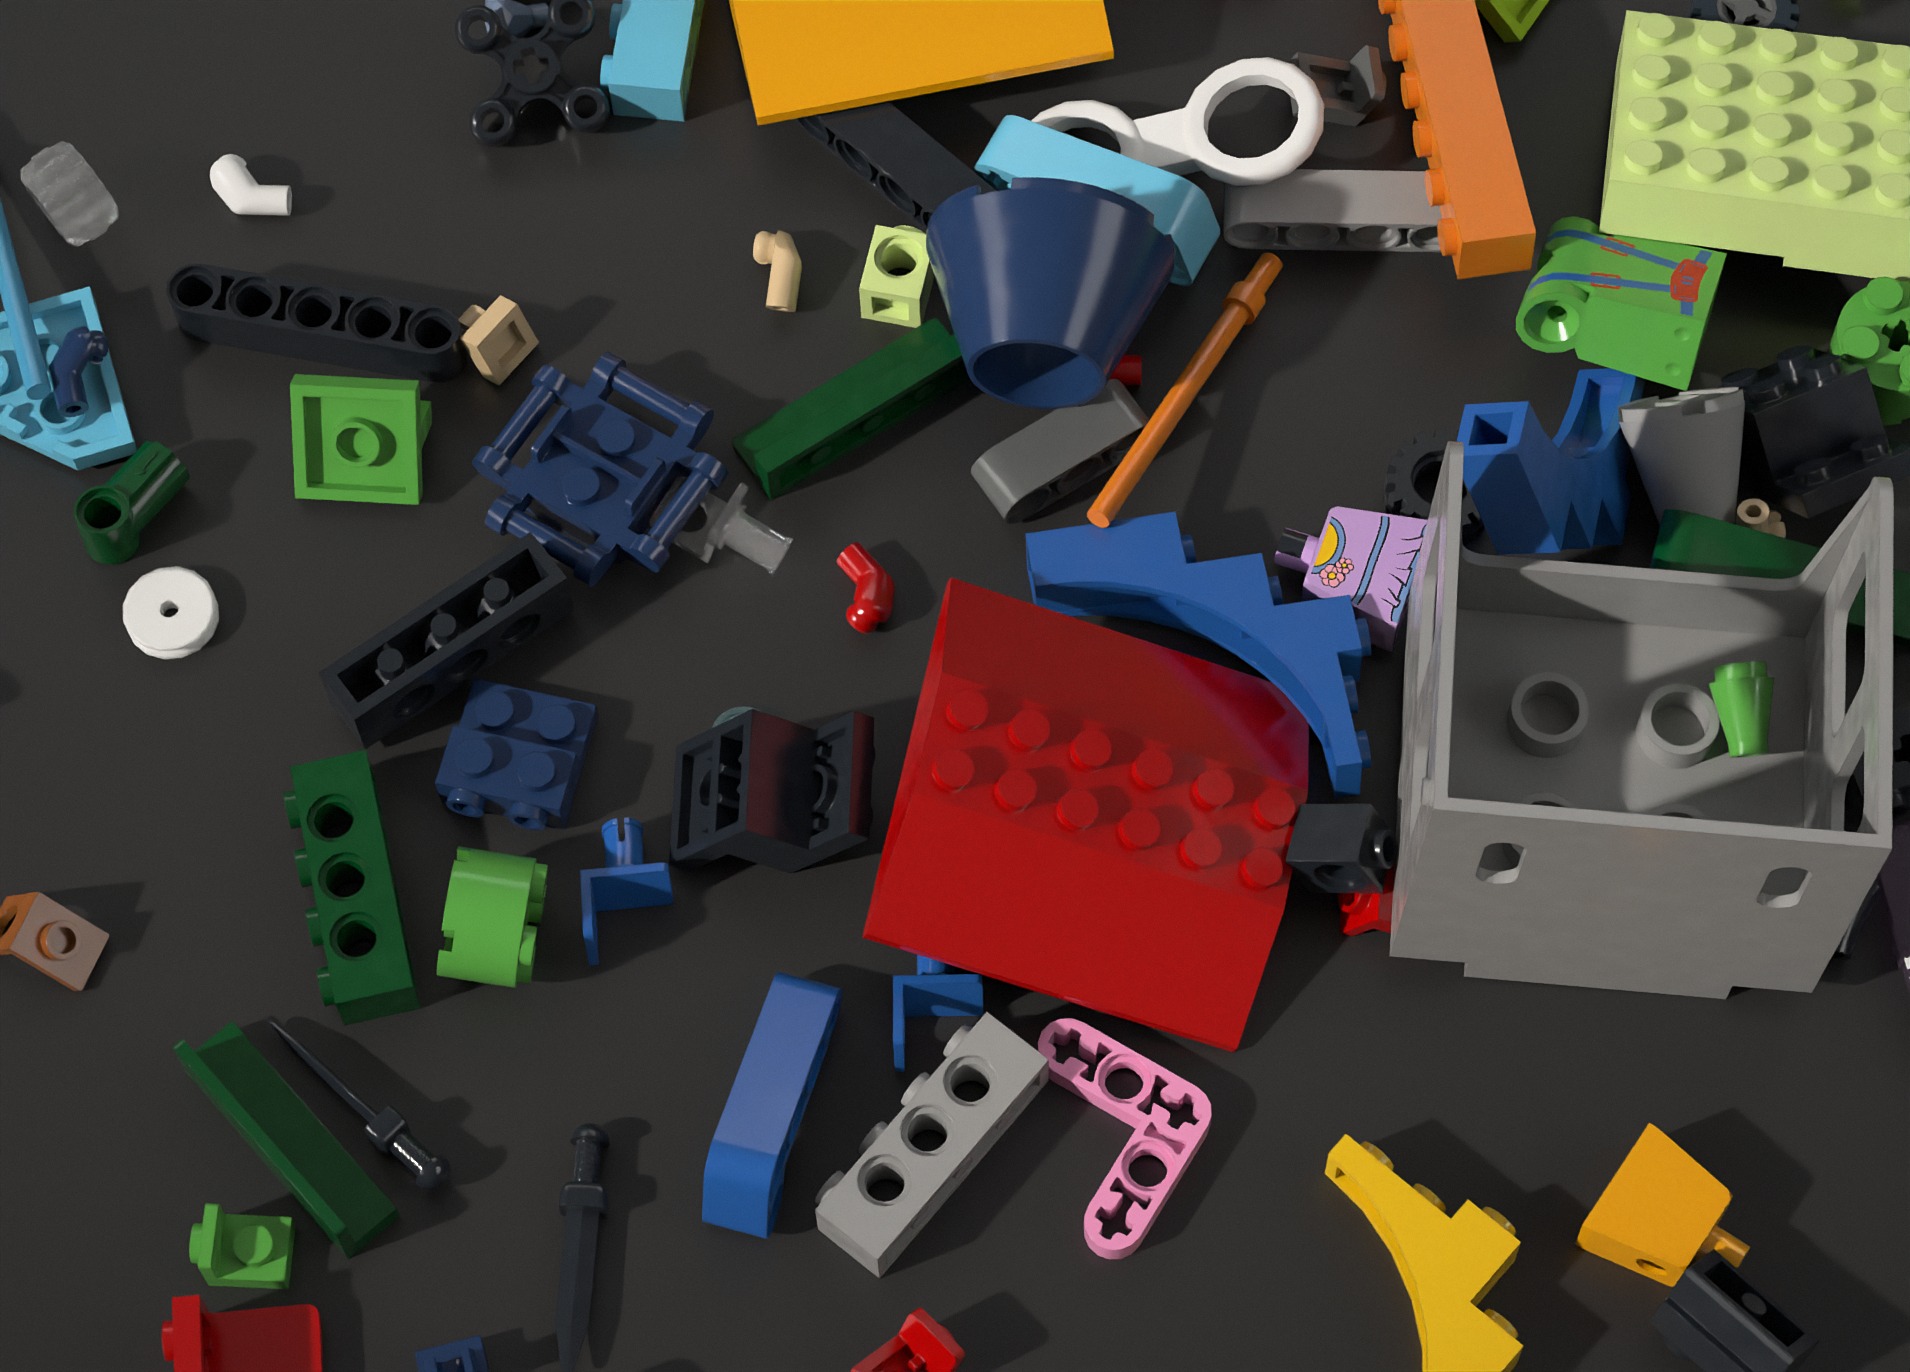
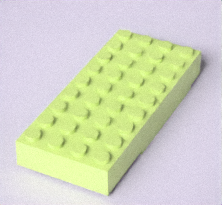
M1626 10L1616 62L1599 233L1783 257V266L1869 278L1886 276L1897 281L1910 282V47Z

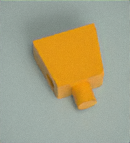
M1651 1123L1647 1125L1582 1224L1575 1243L1588 1252L1670 1287L1675 1286L1682 1274L1695 1260H1700L1713 1249L1737 1269L1750 1249L1749 1245L1717 1226L1733 1197L1730 1191Z

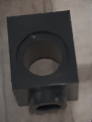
M1300 804L1285 862L1311 893L1382 894L1387 871L1394 865L1397 856L1396 836L1371 804Z

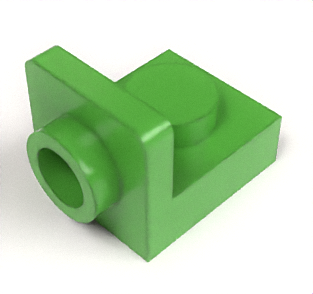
M206 1203L203 1223H194L192 1226L189 1245L191 1263L198 1264V1269L209 1286L288 1289L296 1224L292 1217L225 1214L220 1204Z

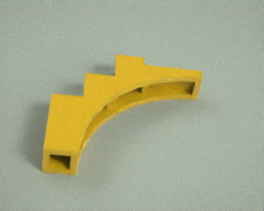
M1345 1134L1329 1152L1325 1174L1364 1212L1393 1256L1412 1300L1422 1348V1372H1510L1516 1366L1523 1349V1345L1516 1340L1518 1337L1516 1329L1508 1320L1494 1310L1486 1309L1483 1313L1476 1306L1515 1262L1521 1242L1514 1237L1516 1231L1512 1224L1496 1210L1490 1207H1484L1481 1210L1470 1200H1467L1455 1215L1449 1218L1444 1214L1446 1211L1445 1205L1431 1190L1421 1184H1415L1411 1187L1392 1171L1394 1168L1393 1163L1379 1148L1366 1141L1359 1145Z

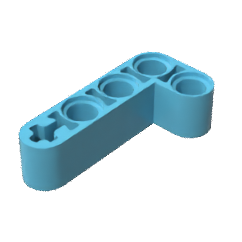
M1006 115L1002 119L974 167L975 173L996 191L1011 189L1012 178L1043 177L1094 185L1135 201L1154 214L1153 226L1164 237L1167 234H1171L1176 249L1175 266L1169 282L1176 285L1189 286L1192 284L1220 236V228L1208 197L1198 186L1189 180L1018 116Z

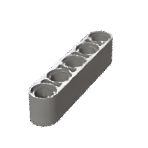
M1295 169L1292 173L1263 185L1234 186L1224 182L1223 235L1225 241L1238 248L1441 252L1437 224L1438 220L1442 219L1439 206L1430 207L1425 188V171Z

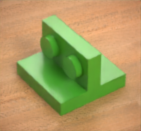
M295 374L290 383L295 498L419 505L423 495L421 449L432 425L431 401L420 400L419 381Z

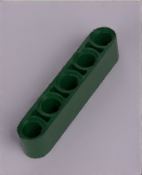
M1665 509L1650 569L1787 579L1801 574L1821 548L1708 516L1676 509ZM1893 568V643L1910 647V573ZM1866 576L1849 610L1846 630L1865 635Z

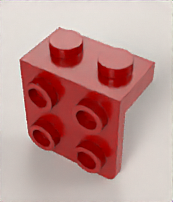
M200 1295L172 1297L173 1320H164L162 1323V1347L165 1360L167 1362L174 1361V1372H323L321 1315L317 1308L311 1304L210 1313Z

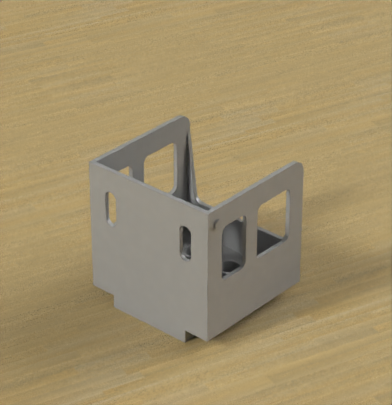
M1448 441L1408 597L1396 822L1397 856L1394 863L1390 956L1465 963L1464 977L1717 999H1726L1732 986L1812 993L1892 850L1894 494L1891 479L1874 477L1868 489L1805 570L1798 576L1787 579L1478 554L1463 546L1461 505L1464 447L1463 442ZM1866 576L1864 675L1856 696L1845 716L1847 619L1849 610ZM1766 662L1768 677H1774L1768 734L1769 754L1755 757L1729 758L1728 743L1709 687L1710 683L1715 682L1713 667L1731 663ZM1864 752L1863 816L1857 832L1844 831L1846 787Z

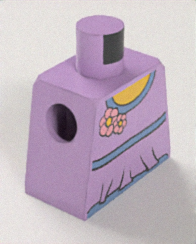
M1339 506L1333 507L1328 513L1320 538L1285 527L1276 550L1274 564L1306 573L1301 602L1350 595L1355 619L1366 618L1371 643L1392 652L1408 608V597L1428 520Z

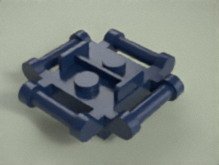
M605 352L598 359L590 379L583 388L573 384L556 368L543 365L532 379L533 390L491 446H483L472 460L474 468L481 475L507 490L505 494L497 497L489 508L485 518V526L501 536L510 533L519 539L531 532L552 558L574 570L573 576L590 587L599 582L613 561L622 564L625 558L651 572H659L670 556L667 551L668 547L709 490H718L728 476L726 467L719 460L707 453L693 451L709 429L714 417V410L699 401H694L690 404L626 368L625 360L611 352ZM615 390L678 425V428L670 438L607 403L606 400ZM553 403L561 406L531 447L532 458L524 469L511 463L513 457ZM684 476L687 477L686 481L675 494L673 499L670 501V503L665 508L663 513L660 515L658 520L652 526L650 531L647 533V535H644L643 533L646 531L648 526L659 513V511L664 506L666 501L669 499L671 494L677 488V486L682 481ZM524 512H530L531 514L537 516L538 518L544 520L545 522L551 524L559 530L567 533L568 535L588 545V547L586 548L580 545L579 543L573 541L572 539L566 537L565 535L559 533L558 531L543 524L542 522L536 520L535 518L529 516Z

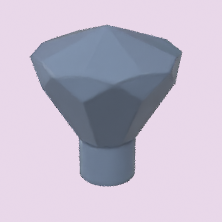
M513 0L485 1V6L492 9L499 16L503 28L517 38L524 37L531 29L544 27L547 22L548 6L546 3L526 6ZM485 22L486 31L488 33L490 25L487 22Z

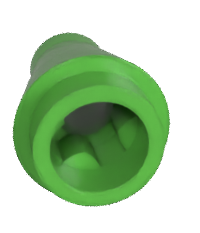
M1740 662L1713 667L1715 682L1710 683L1709 687L1728 743L1729 758H1745L1769 754L1768 734L1774 677H1768L1766 662Z

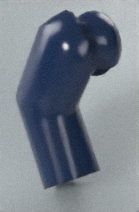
M86 326L77 327L69 331L49 365V375L57 410L62 417L80 416L89 408L82 373L87 363L99 364L103 361V357L107 355L109 345L107 337L103 332L99 330L90 331Z

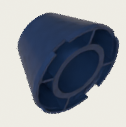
M1043 177L1012 178L1011 189L980 194L981 187L975 185L947 198L932 213L928 222L926 251L971 381L980 390L998 400L1029 408L1057 409L1072 407L1088 402L1099 395L1172 277L1176 249L1171 234H1167L1164 237L1153 226L1154 214L1135 201L1101 187L1071 180Z

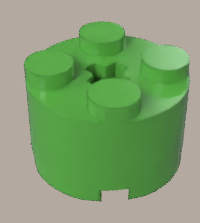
M1886 276L1871 280L1867 287L1853 295L1845 304L1827 351L1829 354L1839 355L1842 359L1867 367L1883 425L1901 424L1903 419L1910 418V282L1897 281Z
M458 846L457 860H454L443 917L442 931H444L446 941L444 950H439L437 976L516 988L517 983L530 985L536 955L535 943L538 927L529 926L528 922L541 923L547 891L548 865L537 863V858Z

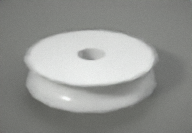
M178 566L158 568L141 576L129 589L123 603V622L134 645L147 655L161 659L183 658L200 650L212 638L219 622L218 602L208 581L195 571ZM168 609H178V612L172 617L163 616Z

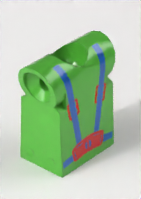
M1576 216L1561 218L1551 226L1537 260V274L1531 280L1516 316V331L1521 340L1532 349L1546 353H1558L1575 348L1578 359L1687 391L1709 323L1727 254L1681 243L1614 234L1608 236L1606 233H1599V226L1588 219Z

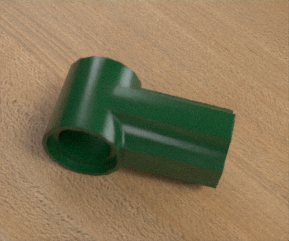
M146 441L105 485L89 488L78 497L74 504L73 514L86 552L94 561L101 564L114 565L124 562L134 555L139 547V532L190 479L187 467L177 459L170 449L158 441L154 443ZM109 521L116 522L114 525L108 528H97L101 524Z

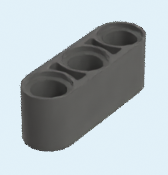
M1119 379L1108 380L1101 393L1092 400L1072 407L1058 408L987 450L976 460L972 466L971 474L1005 522L1009 524L1018 523L1120 464L1149 422V418Z

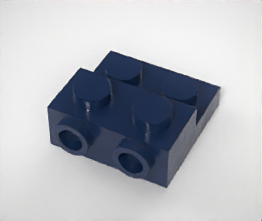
M474 678L459 726L453 725L435 781L441 803H446L447 807L452 811L469 817H481L484 812L505 816L513 824L528 830L541 831L546 826L564 830L598 719L597 706L595 704Z

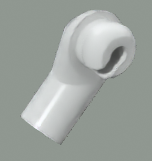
M227 154L214 162L210 170L212 187L231 211L239 215L289 216L291 214L292 192L289 185H259L246 169L247 163L238 155Z

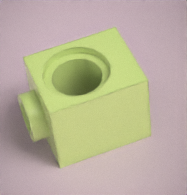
M880 225L875 226L859 287L861 318L913 328L922 325L935 276L926 251V234L906 225L894 228ZM895 268H907L912 271L903 276H895L888 273Z

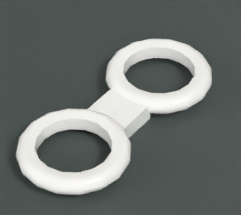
M1265 57L1241 59L1215 70L1195 88L1186 107L1132 120L1118 107L1096 100L1066 101L1040 112L1031 121L1059 132L1082 127H1092L1105 131L1119 142L1121 155L1178 176L1202 170L1210 178L1234 186L1263 185L1292 173L1312 154L1323 133L1324 102L1315 82L1297 66ZM1269 85L1284 90L1296 100L1299 106L1298 122L1291 136L1272 152L1260 157L1236 158L1221 153L1209 142L1208 121L1216 106L1232 92L1247 86Z

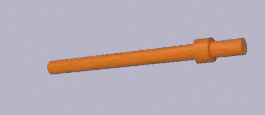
M1263 253L1246 279L1233 285L1222 302L1223 313L1088 510L1087 517L1094 525L1101 528H1106L1110 525L1243 325H1249L1254 322L1266 303L1264 294L1283 267L1281 260L1276 255Z

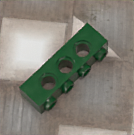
M361 750L290 766L294 789L284 791L283 798L291 829L302 828L305 848L294 850V856L302 888L313 886L316 907L305 909L313 947L324 945L328 966L317 968V978L324 1006L336 1005L344 1026L421 1009L375 773L367 751ZM343 821L352 824L350 830L341 837L327 838L323 836L324 831L333 823ZM360 880L364 882L360 891L352 896L338 897L334 895L337 887L345 881ZM366 938L376 941L373 949L366 955L351 957L345 954L349 945L356 940Z

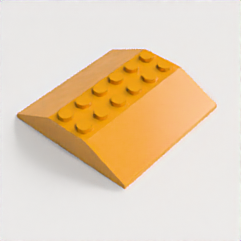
M729 0L758 126L1114 59V49L1103 0Z

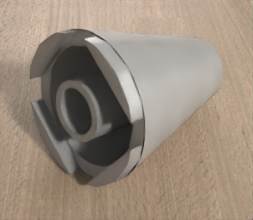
M1718 387L1679 392V396L1659 400V396H1654L1618 406L1619 424L1659 526L1665 509L1688 511L1735 524L1745 412L1743 389L1739 390L1738 387Z

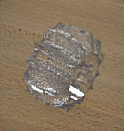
M61 141L50 148L46 147L31 157V161L20 170L21 181L25 185L26 190L44 213L47 220L68 244L78 247L89 240L94 241L108 231V227L119 219L118 206L115 204L113 197L95 174L92 167L88 165L80 152H77L72 144Z

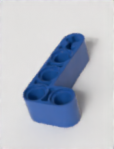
M781 972L776 973L709 1149L703 1181L702 1222L769 1239L783 1195L785 1164L836 1026L842 1000V988Z

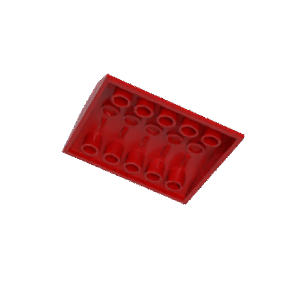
M951 577L947 582L862 938L1234 1052L1238 1048L1285 909L1292 869L1285 861L1299 805L1306 804L1308 794L1309 723L1288 697L1270 681Z

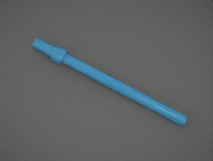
M0 198V295L27 397L32 400H41L50 395L51 386Z

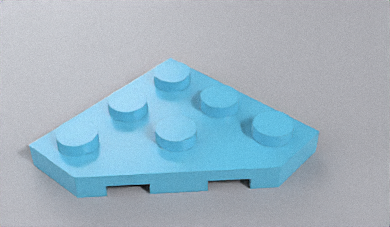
M90 286L29 304L51 386L50 395L41 400H32L27 397L5 311L0 312V434L76 470H82L133 455L137 451L109 348L107 355L103 357L101 363H87L82 373L89 405L88 410L76 417H62L57 410L49 375V365L66 334L82 326H86L90 331L99 330L104 333Z

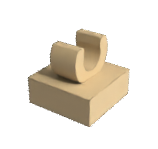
M501 295L486 311L477 305H471L458 319L460 327L466 330L460 339L482 377L497 385H500L539 343L517 303Z

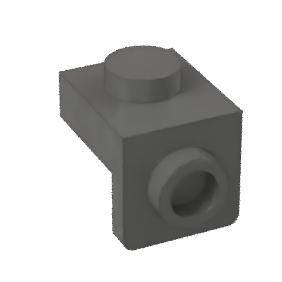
M1365 45L1350 61L1297 52L1287 62L1297 66L1315 82L1324 102L1325 122L1356 127L1385 97L1386 76L1382 71L1378 47ZM1290 96L1293 116L1298 117L1299 106L1296 100Z

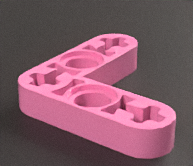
M1073 1018L1058 1019L1050 1023L1041 1032L1038 1040V1052L1049 1059V1079L1135 1128L1134 1133L1088 1205L1084 1216V1238L1089 1248L1098 1256L1106 1259H1122L1131 1255L1140 1246L1205 1140L1211 1125V1103L1206 1094L1197 1086L1084 1022ZM1070 1039L1078 1041L1079 1055L1094 1065L1096 1064L1098 1053L1106 1055L1098 1064L1094 1081L1089 1082L1085 1080L1088 1077V1065L1077 1058L1069 1057L1064 1064L1056 1062V1048L1053 1044L1057 1043L1058 1045L1065 1046L1069 1043ZM1123 1068L1135 1071L1143 1081L1142 1090L1137 1096L1130 1099L1114 1097L1105 1086L1106 1078L1111 1072ZM1158 1085L1163 1088L1160 1092V1103L1173 1110L1178 1111L1184 1103L1193 1107L1192 1119L1197 1124L1194 1126L1191 1123L1184 1122L1179 1129L1172 1128L1170 1126V1113L1156 1103H1153L1150 1115L1143 1113L1142 1111L1150 1104L1154 1087ZM1142 1155H1152L1164 1162L1167 1168V1175L1160 1184L1153 1187H1144L1132 1180L1128 1171L1130 1164ZM1116 1187H1119L1126 1196L1134 1201L1126 1214L1125 1229L1130 1233L1126 1236L1123 1233L1117 1232L1109 1240L1102 1237L1103 1224L1098 1219L1100 1216L1110 1220L1115 1217L1123 1203V1194L1113 1192ZM1138 1203L1149 1206L1146 1210H1143Z

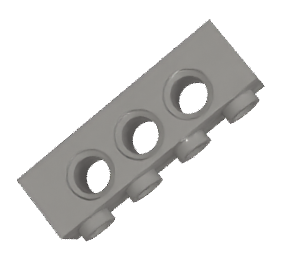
M988 1012L983 1015L974 1027L966 1023L956 1031L944 1049L943 1055L947 1057L931 1076L923 1072L911 1083L901 1100V1104L905 1107L889 1125L884 1121L875 1125L859 1147L858 1153L862 1155L846 1175L841 1171L834 1173L816 1196L815 1202L819 1205L815 1209L818 1230L879 1279L1049 1081V1059ZM966 1081L979 1082L988 1089L987 1094L982 1099L974 1102H966L957 1098L953 1091L959 1084ZM924 1130H935L946 1138L945 1143L934 1151H921L911 1144V1140L917 1133ZM882 1179L894 1180L904 1188L897 1198L886 1202L873 1199L867 1192L875 1182Z

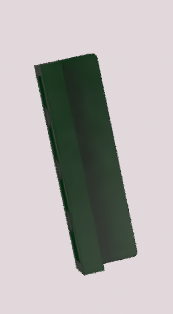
M932 318L735 436L732 439L733 450L769 499L773 500L969 381L970 377L968 376L955 334L950 336L938 319Z
M233 1021L228 1023L195 1051L183 1038L172 1046L185 1072L347 1259L352 1257L400 1217L397 1208Z

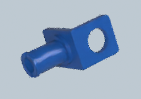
M615 818L607 821L602 826L605 868L580 870L583 937L589 965H599L597 911L670 905L674 901L669 865L667 863L644 864L642 840L644 829L642 823L636 819L624 818V841H621V836H619L618 819Z
M917 955V975L893 976V1049L895 1072H905V1017L982 1015L983 981L981 975L956 974V966Z

